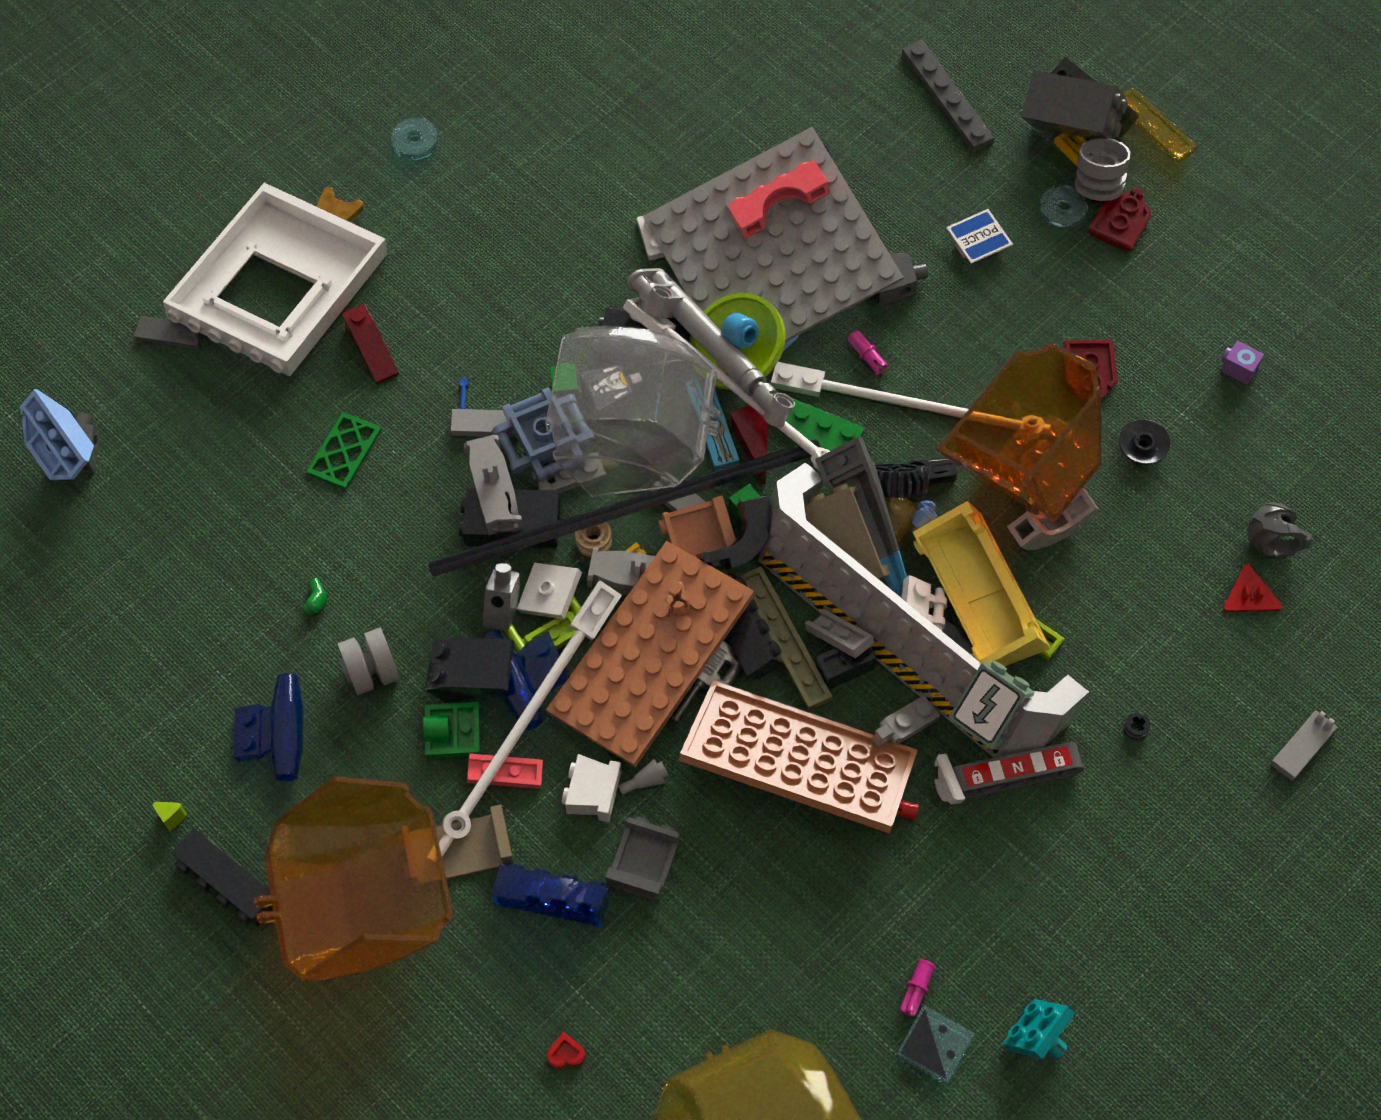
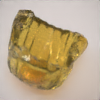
M886 497L885 502L897 544L902 545L909 531L914 528L912 520L918 510L908 498Z

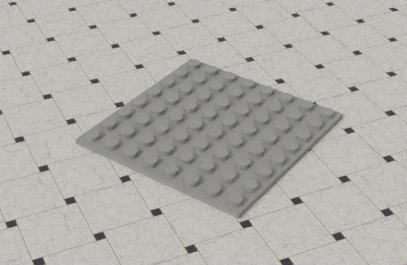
M813 127L643 216L684 292L703 312L712 303L727 295L735 293L758 295L766 299L780 314L785 327V342L904 279ZM814 159L828 181L830 193L811 204L796 198H787L776 202L766 215V228L744 239L731 218L728 206L735 199L751 194L757 187L765 186L773 182L779 175L787 174L795 170L801 163Z

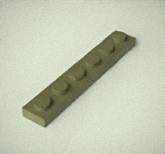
M762 566L740 575L747 587L755 593L753 599L759 608L757 612L760 618L764 619L770 628L768 633L771 639L781 648L782 653L780 656L784 661L783 666L807 710L810 711L832 701V695Z

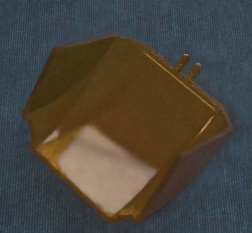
M334 776L275 821L264 857L270 895L254 898L255 906L267 907L272 905L273 911L260 912L256 914L257 922L260 923L275 921L282 964L302 981L326 980L349 976L403 959L435 943L446 923L454 916L432 810L427 805L422 806L408 793L410 788L405 783Z

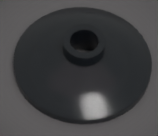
M1138 419L1129 422L1123 427L1119 436V446L1122 453L1129 460L1138 464L1150 465L1165 458L1170 449V437L1167 431L1157 422L1148 419ZM1140 444H1144L1147 448L1141 447Z

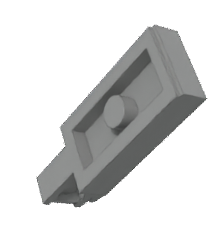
M922 696L884 718L879 724L880 728L875 731V735L871 739L878 747L889 740L899 744L937 722L941 715L928 699Z

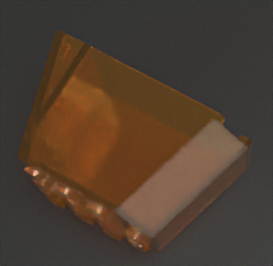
M1053 343L1046 344L1043 349L1027 353L1024 350L1016 352L937 447V451L973 478L1056 522L1102 464L1101 395L1095 364Z

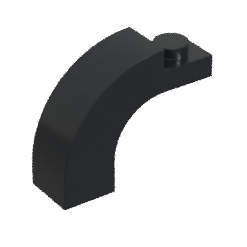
M765 496L737 503L741 522L737 539L726 548L696 554L697 558L712 567L723 565V560L726 570L740 566L755 557L767 541L771 529L772 513L769 497Z

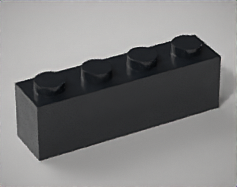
M727 571L724 573L747 587L740 575H734ZM752 599L728 633L727 638L746 675L760 680L782 665L784 661L780 656L782 653L781 648L771 639L768 633L770 628L766 621L760 618L757 612L759 609L758 605Z
M196 828L171 852L177 860L174 865L185 875L191 872L197 878L194 881L207 892L210 888L216 893L214 898L225 908L231 905L237 910L235 916L246 925L251 922L258 927L280 903L273 891Z

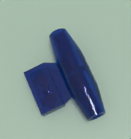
M493 630L483 636L485 639H507L501 630ZM549 632L525 643L519 653L515 649L513 651L508 691L501 692L517 721L560 656ZM566 667L551 690L564 684L570 677ZM540 707L525 730L535 729L543 723Z
M283 673L277 676L271 708L261 704L235 708L233 758L237 761L263 758L264 755L271 751L275 778L279 781H293L297 779L303 751L304 706L299 677L297 675Z

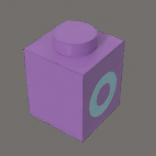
M1237 340L1232 349L1228 347L1221 358V361L1224 362L1221 372L1248 385L1258 370L1264 354Z

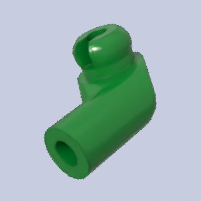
M318 578L312 579L307 583L311 596L308 598L307 603L303 605V611L309 616L319 613L327 602V595Z

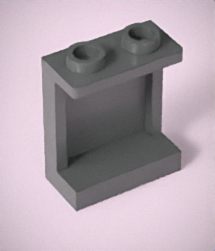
M627 817L625 822L626 828L615 859L605 876L606 886L659 902L680 844V833L668 825H661L659 827L650 824V821L642 817H635L634 819Z

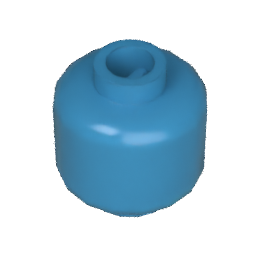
M741 313L729 315L722 324V336L739 349H747L758 338V324L754 319Z

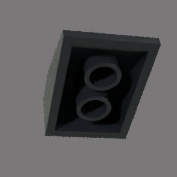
M455 637L434 641L425 691L445 703L508 691L515 641L512 639Z

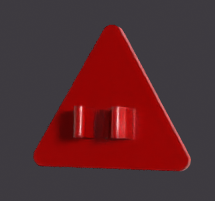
M1245 564L1223 609L1226 612L1280 611L1282 604L1249 564Z

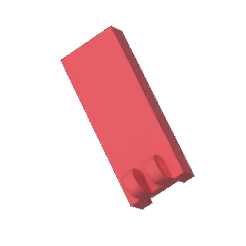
M469 754L467 783H478L494 758L493 755ZM507 757L489 785L540 789L543 760Z

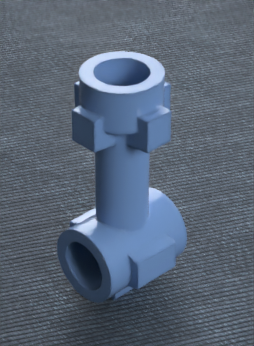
M921 501L918 504L919 510L914 514V519L912 520L913 525L917 529L936 519L937 514L934 512L936 504L932 501Z

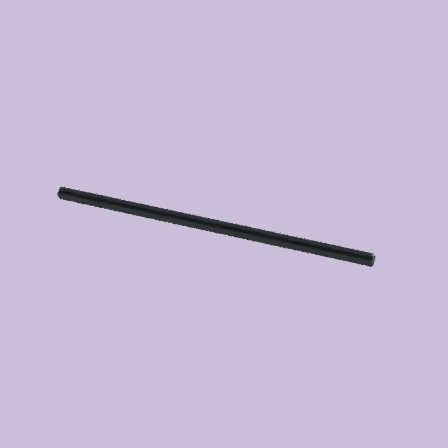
M818 440L810 441L818 448H821ZM799 445L789 447L430 561L428 563L429 570L432 576H438L749 477L764 470L811 457V455Z

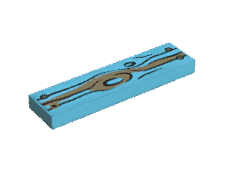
M704 378L687 382L686 388L714 469L719 470L739 464V458L713 385Z

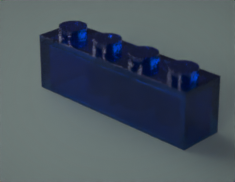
M508 863V866L500 864L491 896L495 905L602 927L610 893L609 887H606L600 881L590 880L587 883L578 881V878L572 875L564 874L562 877L551 875L547 870L535 869V871L524 869L519 864Z

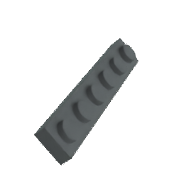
M920 40L902 48L903 57L972 152L992 144L994 141L993 135L924 41Z

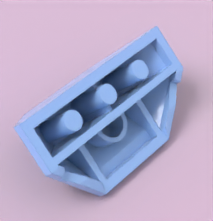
M33 389L19 407L20 415H23L22 428L25 445L50 480L75 479L88 463L94 445L69 410L39 390Z

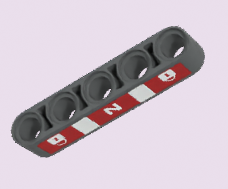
M1075 742L1062 743L953 767L965 799L1071 777L1084 770Z

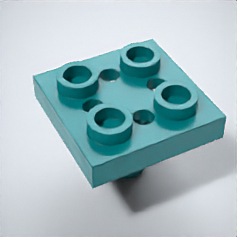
M1034 999L1033 1002L1027 1005L1024 1014L1017 1024L1011 1027L1008 1036L1002 1044L1011 1052L1038 1059H1043L1047 1052H1049L1054 1059H1057L1064 1054L1059 1047L1063 1051L1067 1050V1045L1060 1040L1059 1036L1075 1013L1069 1006Z

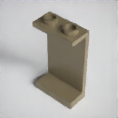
M843 484L832 489L834 493L825 497L824 493L809 499L810 504L805 505L804 508L808 522L877 579L891 574L888 564L881 565L855 499L854 493L859 491L857 486L848 488L847 484Z
M501 804L490 807L492 815L470 819L471 828L469 833L460 839H454L439 863L430 859L429 856L444 835L442 826L411 832L409 825L403 826L405 836H401L400 841L403 853L408 852L409 862H405L408 879L413 878L417 887L514 865ZM460 822L451 823V827L457 831L460 829L461 824Z

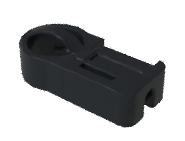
M952 455L949 456V459H938L929 462L927 459H914L908 462L911 465L922 466L928 470V476L930 477L929 485L956 480L957 467Z

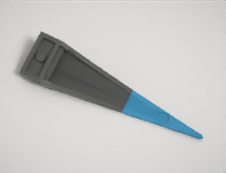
M857 437L816 458L815 461L822 479L831 494H834L832 489L843 484H847L848 488L857 486L859 491L855 492L854 496L881 565L888 564L891 572L890 575L884 576V579L890 589L902 598L903 579L907 575L875 463L871 461L863 438Z

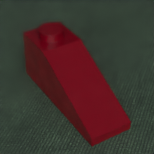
M365 304L342 313L346 330L376 385L399 375Z
M750 405L730 412V425L748 460L767 455L769 424ZM767 470L756 474L761 485L766 483Z

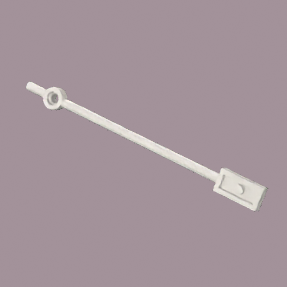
M640 297L626 300L623 309L629 313L633 320L647 327L650 334L657 337H667L762 416L764 415L765 411L753 400L752 396H748L726 372L674 331L676 325L667 318H654L645 313L643 310L644 302ZM785 422L783 427H777L812 456L813 466L819 471L815 459L830 451L815 446L787 422Z
M781 362L776 364L771 380L773 388L815 397L820 396L822 389L1018 429L1021 437L1030 441L1037 440L1042 435L1068 440L1070 432L1068 429L1045 425L1043 419L1036 414L1024 415L1021 420L828 381L824 380L825 371ZM1028 423H1033L1036 426H1030Z
M598 581L571 622L570 626L576 632L461 809L447 814L443 819L442 829L444 835L429 856L433 861L439 863L452 841L460 839L469 833L471 828L469 815L584 637L586 636L590 640L595 638L622 596L602 581ZM453 820H457L461 824L460 829L457 831L451 827Z

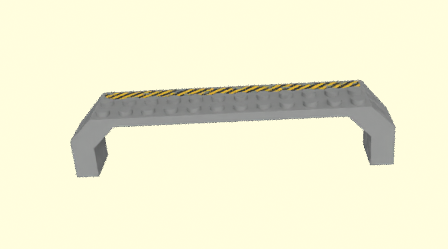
M804 463L776 482L769 499L772 513L771 529L767 541L759 551L758 562L819 613L825 609L873 635L875 644L870 648L876 660L920 697L925 696L940 714L989 755L996 758L1043 748L1070 724L1089 691L1069 675L1063 678L1049 692L1034 691L1033 697L1024 699L1003 733L1007 739L1000 748H989L948 718L981 663L806 521L804 506L810 504V498L818 495L823 483L822 476Z

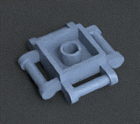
M547 387L542 389L541 393L513 405L508 403L502 406L503 413L508 421L495 426L492 429L493 435H498L499 442L511 463L509 467L513 474L521 473L531 466L538 482H542L549 475L575 464L580 466L586 463L580 445L590 444L596 437L593 431L588 429L576 406L578 402L574 395L558 400L556 396H553L550 388ZM563 410H568L580 434H575ZM514 431L526 455L525 457L519 459L507 435L509 432ZM570 449H571V451H572V453H573V455H570V456H568V457H566V458H563V459H561V460H558V461H556V462H554V463H551V464H549V465H546V466H544V467H542L541 464H540V462H542L543 464H546V463H548V462H550V461H553V460H555V459H558V458L564 456V455H565V452L568 451V450H570Z

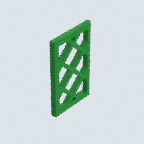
M342 412L308 467L306 474L346 490L382 428ZM344 419L352 422L353 428L339 432V427ZM365 429L372 430L370 438L362 441L359 431ZM356 433L359 442L344 447L341 437ZM338 438L341 448L327 453L326 449L330 442ZM361 448L362 451L358 458L350 462L347 452ZM343 454L346 464L332 468L329 458ZM325 459L328 470L322 472L314 470L318 462ZM349 469V473L344 481L335 478L334 473Z

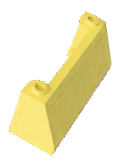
M968 501L913 531L916 541L913 542L916 550L920 555L925 554L929 558L973 646L971 656L980 663L996 661L1003 666H1007L1050 648L982 514Z

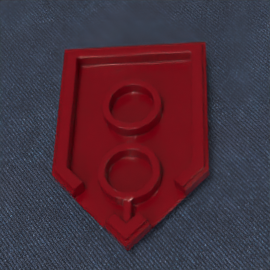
M1141 188L1131 189L1130 192L1123 193L1116 199L1104 201L1087 232L1092 237L1123 251H1132L1152 216L1149 206L1146 205L1143 199Z
M1113 339L1064 340L1067 385L1095 406L1118 383Z

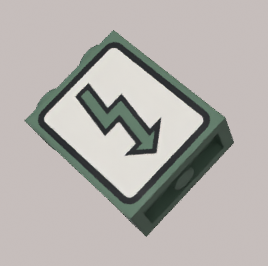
M996 661L980 664L948 717L991 749L1003 746L1007 739L1003 733L1024 699L1033 697L1035 694L1034 691L1028 688V682L1017 676L1012 677L1006 672L1007 668Z

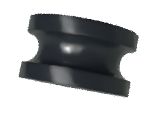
M1142 713L1131 714L1124 725L1126 735L1133 740L1143 739L1150 729L1149 718ZM1134 721L1137 725L1138 723L1143 725L1141 731H1138V728L1136 730L1132 728Z

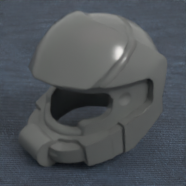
M1276 502L1267 503L1258 509L1249 519L1247 528L1253 546L1266 556L1276 558L1293 556L1296 552L1308 549L1311 545L1312 534L1298 528L1297 525H1293L1297 519L1296 512ZM1281 536L1295 537L1292 541L1290 539L1285 541L1278 539Z

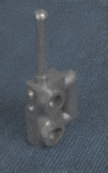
M725 641L721 643L696 679L694 688L677 713L673 715L672 719L675 722L680 720L679 718L699 688L701 689L704 686L709 690L713 680L729 686L732 684L743 668L732 646ZM723 663L730 664V668L724 677L720 679V676L716 673Z

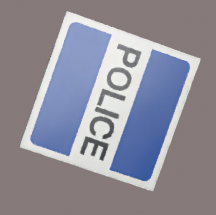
M989 209L946 228L955 240V247L963 258L966 257L970 264L1013 246V243Z

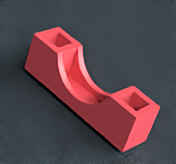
M813 159L809 162L801 163L795 170L787 174L779 175L773 182L757 187L751 194L735 199L728 208L731 218L743 238L747 239L766 228V215L776 202L787 198H796L811 204L830 193L829 185Z

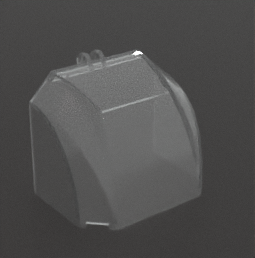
M590 326L575 329L576 331L563 335L545 423L547 432L552 431L556 451L552 452L554 460L592 497L678 486L704 461L707 435L716 436L719 434L720 426L716 422L721 421L722 413L719 409L712 408L717 372L686 343L668 334L653 330L624 326Z

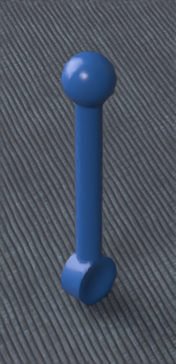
M462 378L459 380L461 387L460 409H465L466 388L470 384L467 378Z

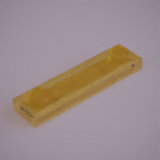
M1134 87L1123 93L1126 96L1127 105L1140 116L1135 121V124L1177 163H1180L1196 152L1197 145Z

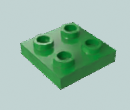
M479 702L425 705L423 731L426 759L469 757V754H480Z

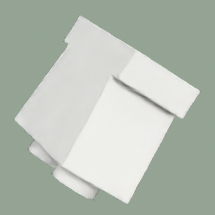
M578 754L576 763L572 762L569 769L570 787H565L562 796V804H565L567 814L598 815L599 821L610 822L622 773L621 762L610 760L609 765Z

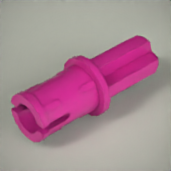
M860 331L850 334L848 341L860 354L859 358L865 360L876 375L883 373L877 364L884 370L889 365L878 354L876 346L871 345Z
M919 959L911 981H908L906 984L908 989L900 1006V1011L907 1016L914 1017L916 1015L923 995L928 993L927 985L936 967L930 961Z

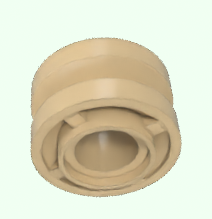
M604 522L576 531L575 539L579 552L591 558L594 547L599 548V552L609 551L612 546L610 525ZM592 535H597V536H599L597 539H589V538H588V537H590V536H592Z

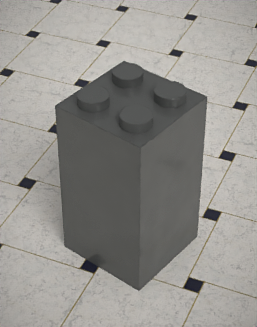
M1034 70L1021 117L1033 128L1088 139H1115V137L1119 136L1121 130V123L1119 121L1121 114L1126 112L1128 102L1126 96L1115 85Z

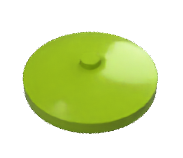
M735 293L718 299L704 310V313L720 330L724 320L733 313H741L754 319L758 324V338L752 346L739 350L765 377L774 369L784 349L785 327L778 311L766 299L751 293ZM691 335L690 344L724 371ZM691 358L695 370L708 383L717 388L730 390Z

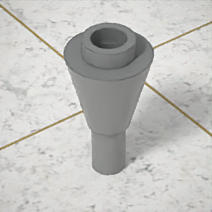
M653 759L634 775V778L618 785L622 795L637 788L665 784L664 778L669 775L662 761L657 763Z

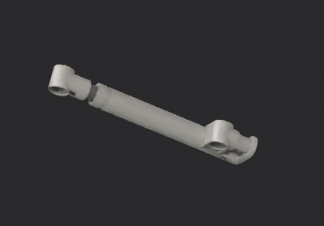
M639 269L629 276L626 283L627 287L631 291L638 292L640 299L644 302L643 310L645 313L654 318H676L748 396L753 397V400L765 411L763 415L765 421L775 427L781 428L784 426L795 406L793 399L785 394L778 393L770 383H766V377L737 347L722 336L721 330L663 269Z

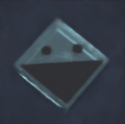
M923 1005L896 1057L948 1085L975 1033Z

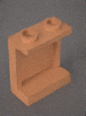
M723 496L670 513L664 512L661 515L662 520L658 521L662 536H667L668 542L696 558V554L726 548L736 540Z

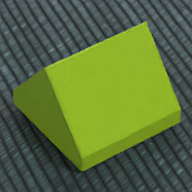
M153 802L154 809L169 831H172L186 818L187 813L180 803Z

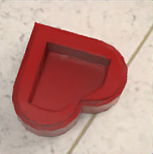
M563 1032L549 1049L547 1059L550 1066L555 1069H562L567 1065L578 1067L585 1060V1052L579 1043Z

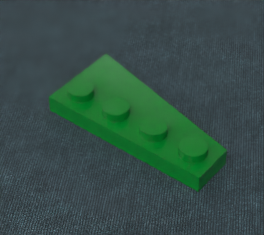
M793 399L795 406L786 422L809 441L818 440L821 448L832 451L857 437L862 438L865 427Z

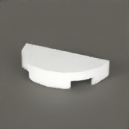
M940 754L937 756L934 767L938 766V779H934L937 793L944 802L948 801L950 804L962 803L965 797L947 754Z

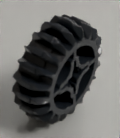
M875 463L884 497L898 499L915 498L928 492L930 477L926 468L909 463Z

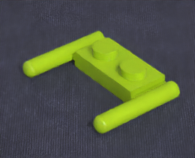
M574 596L569 606L571 612H567L565 619L556 618L524 636V639H521L512 624L509 631H504L509 639L515 641L514 647L527 666H531L536 660L539 661L568 644L576 632L570 624L581 609V605Z

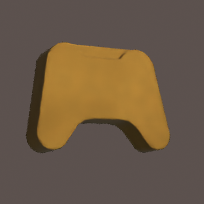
M331 187L324 189L316 207L348 222H351L364 209L363 203L360 200L346 203L335 198L333 188Z

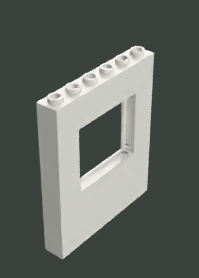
M263 183L165 298L163 304L166 316L172 322H179L195 333L200 332L208 336L213 342H220L236 353L241 352L249 356L253 361L269 366L277 373L282 372L291 376L387 255L386 241L383 237ZM252 255L314 283L313 287L280 327L218 298Z

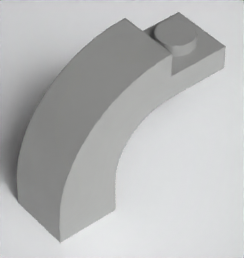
M1082 488L1056 508L1039 515H1034L1027 511L1007 527L1020 547L1026 550H1038L1053 545L1082 528L1080 524L1097 513L1099 508L1087 491Z

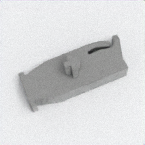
M490 435L467 441L464 444L466 457L469 458L470 470L488 535L497 532L520 531L523 529L521 515L518 514L515 492L505 458L500 451L498 435Z
M594 547L587 577V587L593 588V584L596 585L600 580L618 593L628 595L655 556L645 555L641 552L633 553L621 550L599 552V548Z

